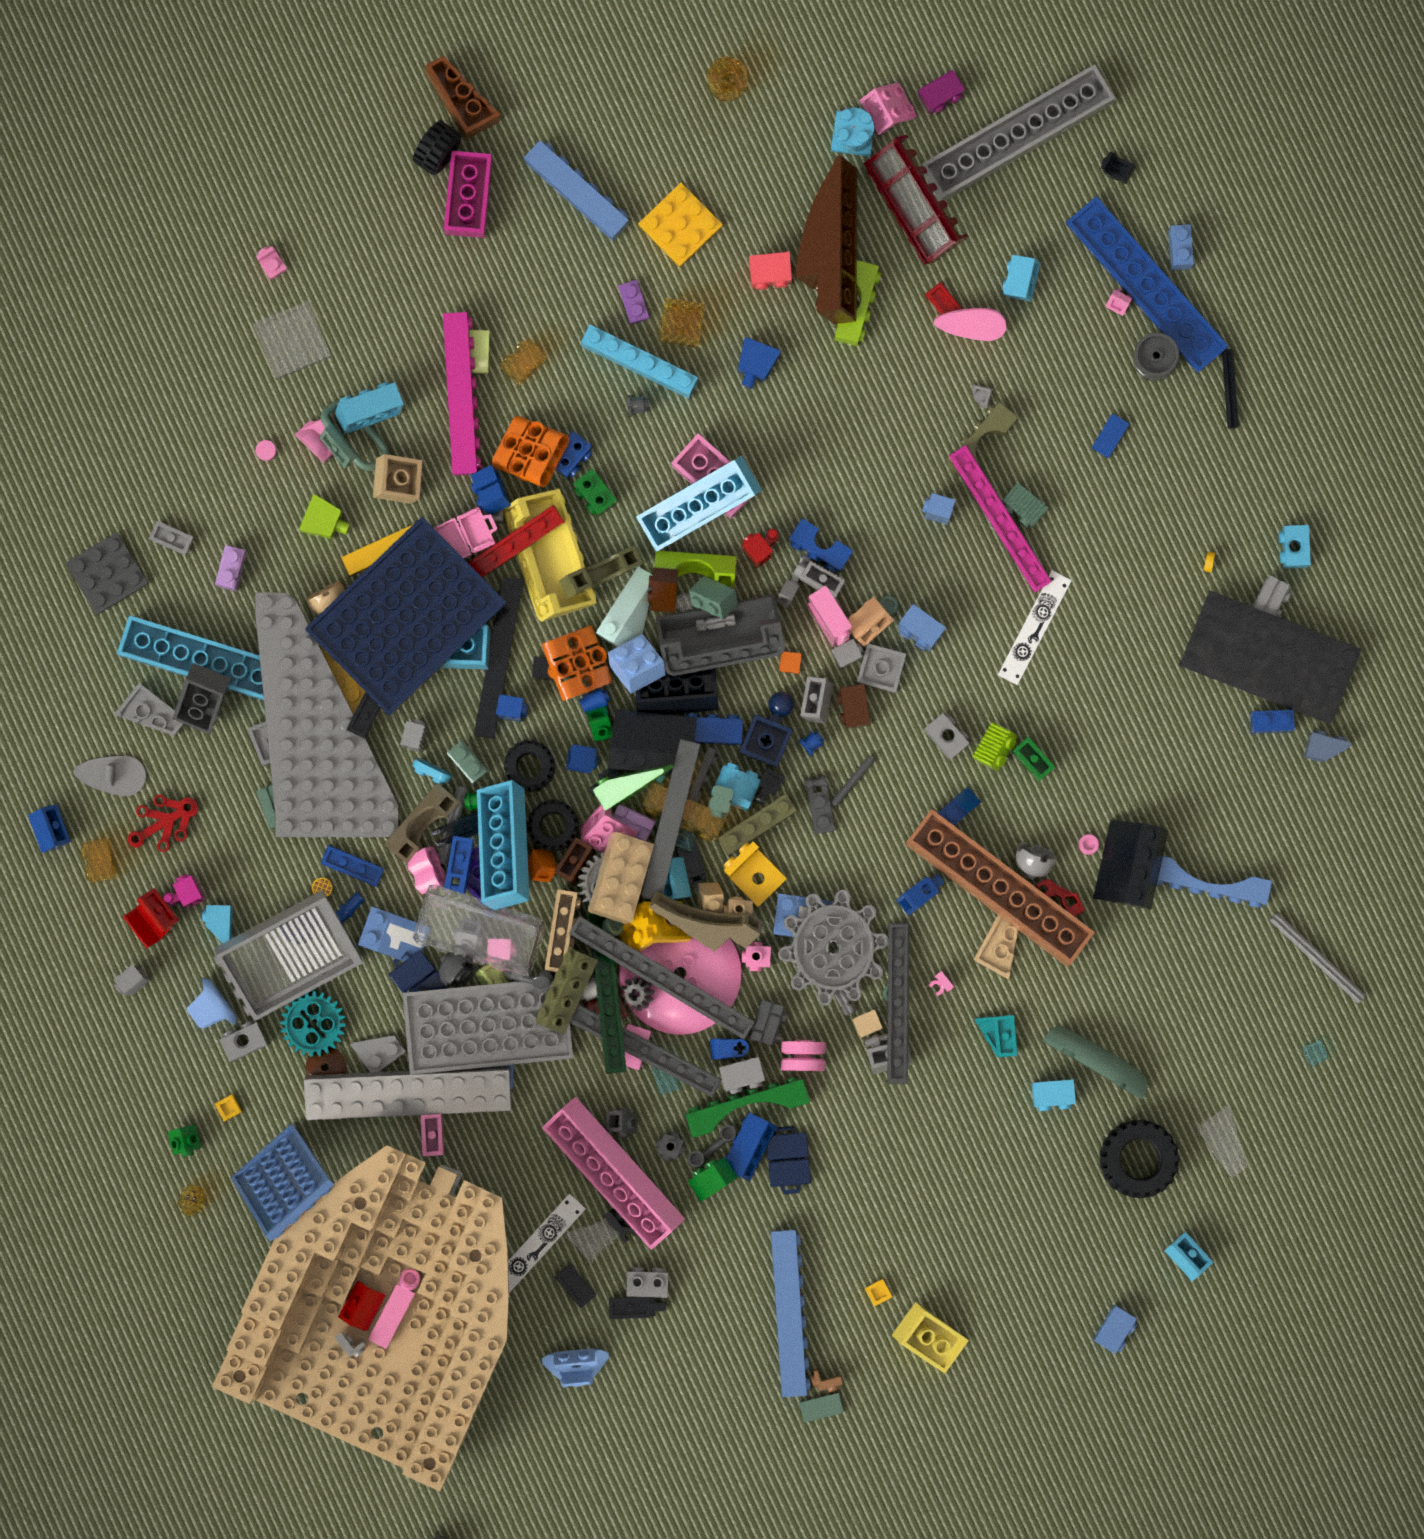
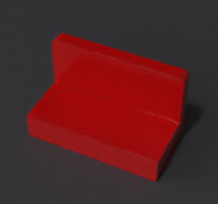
M357 1280L338 1318L350 1326L367 1331L385 1298V1294Z

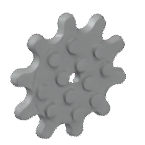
M839 890L835 895L834 902L830 905L823 904L817 894H809L806 898L807 916L800 919L790 915L784 920V926L793 933L794 940L791 945L784 946L779 950V959L783 962L792 961L797 965V973L791 980L793 989L802 990L808 984L815 985L818 990L817 1000L821 1005L830 1004L832 996L837 990H843L849 1000L858 1001L862 994L859 987L861 978L868 976L872 979H879L883 975V969L875 963L873 954L876 950L885 948L888 945V937L883 933L875 934L870 930L869 925L876 916V909L872 905H865L859 911L852 910L849 905L850 894L846 890ZM830 942H835L837 945V950L834 953L829 952L828 946Z

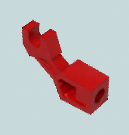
M1047 879L1035 885L1037 889L1045 887L1047 892L1044 894L1049 898L1056 896L1062 899L1061 906L1074 917L1084 913L1085 909L1077 893H1072L1053 883L1052 880ZM1073 898L1076 904L1068 907L1064 899Z

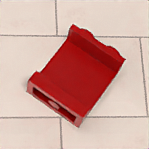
M155 888L139 897L137 900L139 905L123 916V919L146 949L162 940L179 921Z

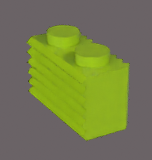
M991 722L972 757L979 763L998 771L1000 767L1005 765L1006 756L1015 747L1018 736L1011 730Z

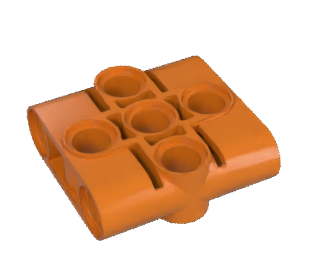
M517 415L511 421L492 459V465L498 470L516 476L521 481H528L540 487H545L549 483L568 446L569 436L546 427L538 421L534 422Z
M592 625L541 644L549 665L548 674L554 679L562 701L613 682L605 661L607 657L606 651L600 647ZM568 640L571 641V643H572V648L569 647V645H568ZM592 644H593V646H594V647L589 648V649H587V650L585 649V647H587V646H589V645H592ZM592 653L596 655V661L593 659ZM560 656L562 657V659H560V660H558V661H555V662H554V660H553V659L558 658V657H560ZM575 659L579 661V667L575 664ZM599 664L601 665V667H599V668H597V669H594V670H593V668H592V667L597 666V665H599ZM558 665L562 668V674L558 671ZM569 676L570 679L561 682V679ZM583 678L586 680V686L582 682Z

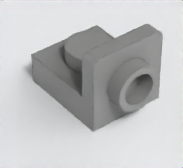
M341 1332L334 1337L349 1357L352 1355L357 1357L365 1351L364 1346L366 1342L363 1341L354 1348L352 1345L355 1342L348 1333L344 1335Z

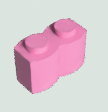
M426 847L416 852L407 863L409 871L414 875L416 889L421 894H428L443 887L446 874L440 865V859L434 847Z

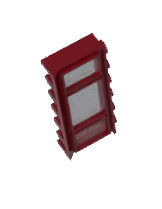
M906 134L895 137L892 142L863 164L868 175L872 177L877 185V190L886 200L888 208L897 218L899 226L906 233L908 241L917 251L919 259L924 265L936 262L969 236L967 233L963 235L957 234L954 226L958 224V220L955 217L948 218L943 210L948 207L945 200L937 201L933 194L938 189L936 184H927L923 178V175L927 173V169L924 166L917 167L912 160L917 155L914 149L906 150L903 142L909 138Z

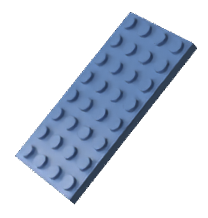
M292 1123L231 1177L259 1227L270 1242L274 1238L280 1237L285 1228L290 1224H294L304 1211L311 1209L321 1196L330 1192L334 1185L298 1129Z

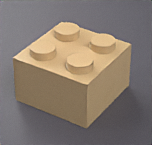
M388 454L376 458L373 498L409 504L418 501L420 498L422 460Z

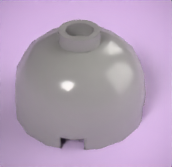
M1021 842L1016 851L1015 862L1019 870L1024 872L1023 876L1034 879L1035 877L1046 876L1052 871L1057 860V856L1054 857L1052 851L1036 844L1034 847H1028L1029 843Z

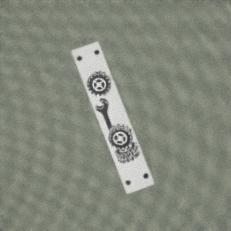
M1053 570L1049 575L1052 582L1042 588L998 673V676L1018 685L1072 581Z
M570 1194L508 1260L509 1293L586 1209Z

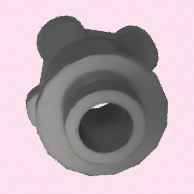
M627 395L629 417H632V414L643 413L645 415V411L649 410L648 398L644 399L643 395L631 398L630 395Z

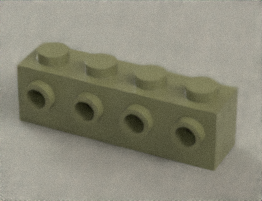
M569 947L558 972L555 974L554 981L546 994V999L538 1012L535 1022L548 1029L565 1034L598 960Z

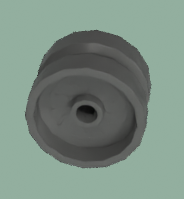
M1163 333L1145 335L1138 342L1133 354L1135 370L1141 377L1149 381H1160L1167 378L1173 373L1179 359V350L1176 343L1170 336ZM1153 354H1154L1155 356H1158V355H1159V356H1160L1159 359H1154V358H1153Z

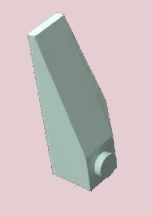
M637 567L596 632L598 637L615 647H619L643 634L650 603L647 602L648 590H652V588L648 587L649 575L652 574Z

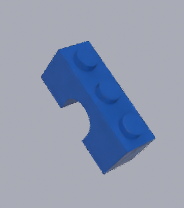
M802 518L789 538L790 546L799 552L804 550L808 553V557L815 562L821 561L826 564L825 568L830 572L835 573L837 571L840 573L853 554V550L838 540L829 549H820L814 540L819 532V528Z

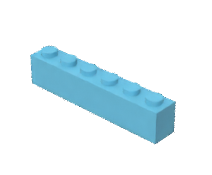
M589 325L581 341L583 348L685 398L690 399L698 383L697 376L592 325Z

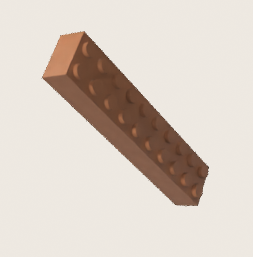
M932 809L905 843L907 847L997 915L1001 916V918L1066 967L1073 963L1095 933Z

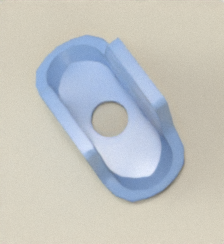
M202 977L203 992L187 1007L188 1013L199 1028H207L224 1019L237 1025L236 1014L210 979Z

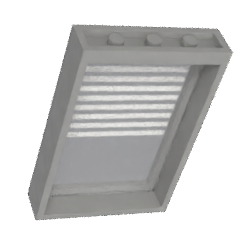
M323 890L214 948L216 964L218 967L223 966L226 971L223 973L225 979L229 984L233 983L235 987L233 989L234 994L238 1000H243L245 1004L243 1005L244 1011L247 1016L252 1015L255 1021L363 963L360 953Z

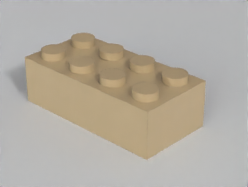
M619 832L610 834L588 912L624 924L633 921L654 844Z

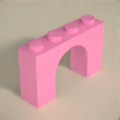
M827 586L808 596L810 603L807 604V607L832 647L848 642L852 626Z

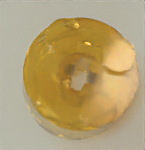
M728 56L715 60L707 74L710 93L720 102H731L739 99L747 88V70L744 64ZM724 77H728L731 81L727 82L724 80Z

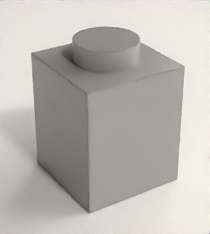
M854 639L831 650L840 670L861 660V654L864 653L859 642L855 643Z

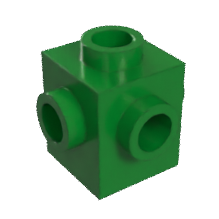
M196 1124L168 1131L173 1155L182 1154V1157L194 1155V1150L202 1148Z

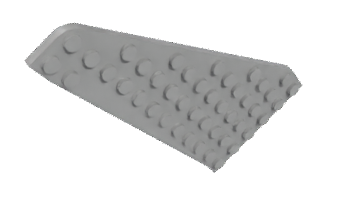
M255 592V619L275 807V837H390L398 828V804L366 739L346 730L353 717V713L317 641L305 630L308 623L297 601L286 593Z

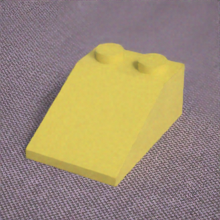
M917 1302L914 1303L892 1334L901 1345L943 1373L947 1372L969 1341Z

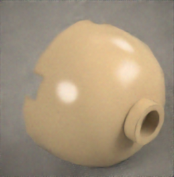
M337 581L319 592L316 591L305 600L310 610L318 616L345 591V588L340 581Z

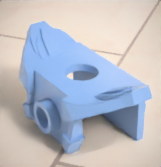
M595 1348L549 1353L543 1357L542 1365L560 1380L563 1388L566 1386L592 1385L593 1377L596 1376L609 1359V1354L607 1351Z

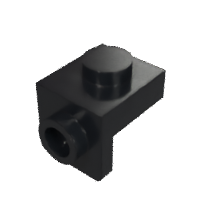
M1112 151L1103 159L1101 166L1102 171L1107 177L1127 184L1136 168L1133 163L1118 158Z

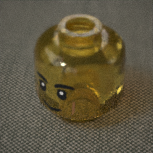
M190 1184L189 1187L182 1189L177 1205L182 1209L181 1213L193 1216L194 1213L200 1214L207 1200V1195L204 1193L205 1190L203 1188Z

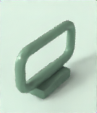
M340 399L326 406L321 412V422L325 429L319 437L320 440L344 468L354 461L362 470H375L376 460L371 463L364 462L329 420V414L336 410ZM372 426L363 428L379 447L382 455H390L388 446Z

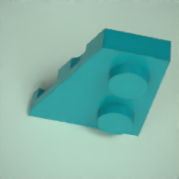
M1015 1015L975 1018L976 1024L984 1034L985 1039L992 1047L997 1058L1018 1056Z

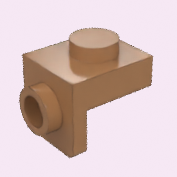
M817 1369L813 1370L814 1375H811L813 1386L818 1387L819 1391L827 1389L828 1392L840 1389L839 1385L843 1384L840 1375L821 1381Z

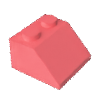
M790 252L749 256L752 288L765 290L768 289V286L775 285L776 288L788 287V284L792 283Z

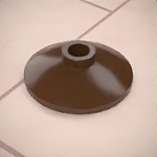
M328 1047L329 1054L322 1050L321 1057L318 1056L317 1052L314 1053L313 1057H308L306 1073L307 1075L345 1074L347 1069L346 1060L338 1050ZM324 1063H327L329 1065V1069L327 1071L322 1070V1065Z

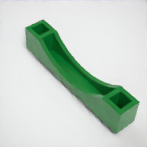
M798 1076L787 1079V1084L779 1086L778 1082L767 1085V1090L759 1092V1088L747 1091L748 1096L741 1098L739 1094L727 1097L728 1102L721 1104L720 1100L708 1103V1108L702 1110L700 1106L688 1109L689 1113L685 1114L692 1138L711 1133L727 1114L747 1104L770 1102L794 1108L810 1103L803 1079L799 1080Z

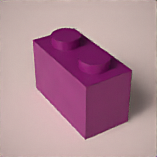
M952 69L919 89L918 97L930 115L934 112L939 114L946 109V105L949 103L955 104L962 100L965 88Z

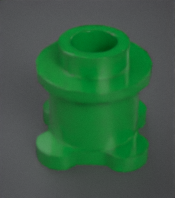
M469 791L467 796L464 797V804L471 812L474 809H478L477 793Z

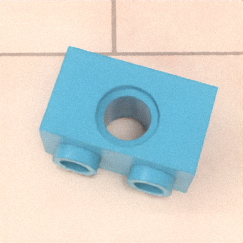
M1309 525L1284 526L1282 531H1279V543L1283 545V551H1280V563H1283L1284 569L1308 568L1311 565ZM1291 542L1297 543L1299 551L1293 552L1289 544Z

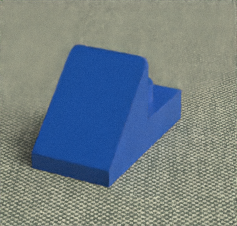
M967 787L938 814L955 826L981 801Z

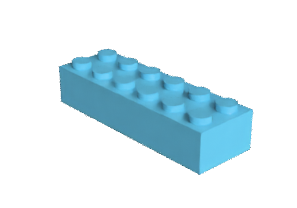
M741 455L636 516L657 552L761 492L762 489Z
M510 780L478 789L477 808L481 902L491 909L497 910L530 901L524 788Z

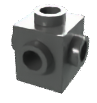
M617 1108V1111H606L605 1130L616 1133V1137L628 1138V1134H637L638 1113L629 1112V1108Z
M670 1131L669 1134L664 1133L663 1137L659 1136L655 1147L658 1148L657 1153L661 1154L660 1158L672 1162V1159L677 1160L678 1156H683L686 1145H683L684 1140L680 1139V1134ZM670 1142L674 1144V1149L671 1151L666 1147Z

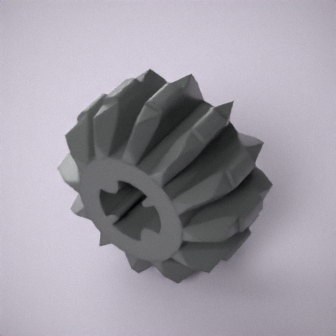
M635 976L632 980L628 979L625 981L626 986H621V990L625 993L620 994L619 997H625L626 1000L623 1001V1005L629 1004V1010L636 1008L637 1012L642 1011V1007L647 1009L649 1007L648 1002L654 1001L650 995L654 994L655 991L649 990L652 984H645L646 980L643 978L639 980ZM634 992H640V996H635Z

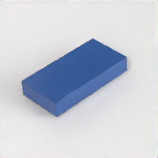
M1112 413L1091 449L1109 458L1129 423Z

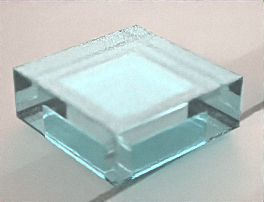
M1321 1039L1301 1048L1310 1067L1329 1058Z

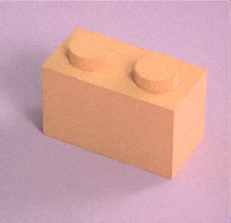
M872 597L856 613L852 614L848 621L852 626V635L865 647L891 624L894 619L875 597Z

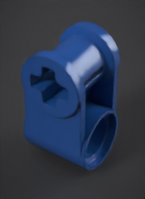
M710 1039L711 1060L743 1057L748 1054L750 1049L749 1043L745 1039ZM738 1042H741L743 1046H746V1049L742 1050V1054H739V1051L735 1050V1046L738 1045Z

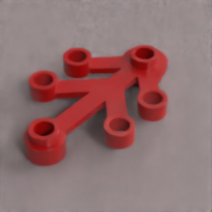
M156 795L154 797V804L156 806H168L177 809L171 814L151 810L144 805L138 806L136 814L139 817H150L159 821L141 832L134 831L128 836L129 845L134 848H140L144 845L147 837L164 828L162 838L157 843V849L161 852H167L170 849L169 841L174 821L180 817V827L175 832L174 837L177 841H185L187 839L189 820L197 814L199 808L198 803L192 798L175 801L167 799L163 795ZM159 797H162L164 800L161 805L157 804ZM186 804L191 805L190 811H185L184 807ZM141 808L146 809L145 815H140L139 810ZM179 832L184 833L183 839L177 837ZM134 836L139 837V841L137 843H133L132 838ZM163 842L167 844L165 850L160 848V844Z

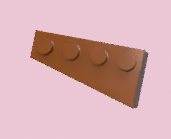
M444 56L426 65L425 73L464 140L500 122L501 114L492 108L489 102L475 90L470 82L468 83L461 76L462 74Z

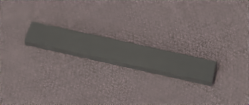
M680 739L641 897L652 899V895L656 891L664 894L701 743Z
M889 923L887 1084H908L909 923Z
M578 1004L570 1023L602 1039L599 1014ZM622 1027L625 1052L713 1098L722 1080L721 1078Z

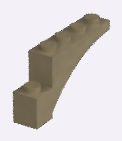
M659 891L652 895L650 909L656 914L661 915L672 925L677 926L686 932L687 935L692 936L714 952L729 938L746 949L761 934L763 921L748 911L745 913L705 911L679 903Z

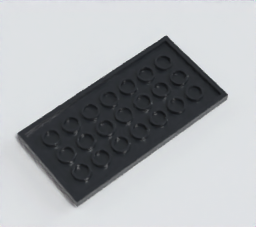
M1209 590L1179 666L1331 725L1362 649Z

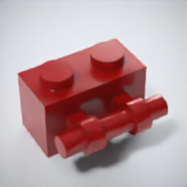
M775 529L768 530L764 539L759 532L755 535L751 533L743 539L742 551L757 569L773 557L771 546L778 541V532Z

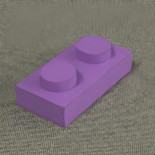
M634 280L619 285L618 288L630 325L648 320L649 315L638 281Z

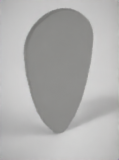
M110 756L91 759L76 766L73 771L74 775L86 785L119 796L135 795L143 788L146 782V770L143 764L131 756Z

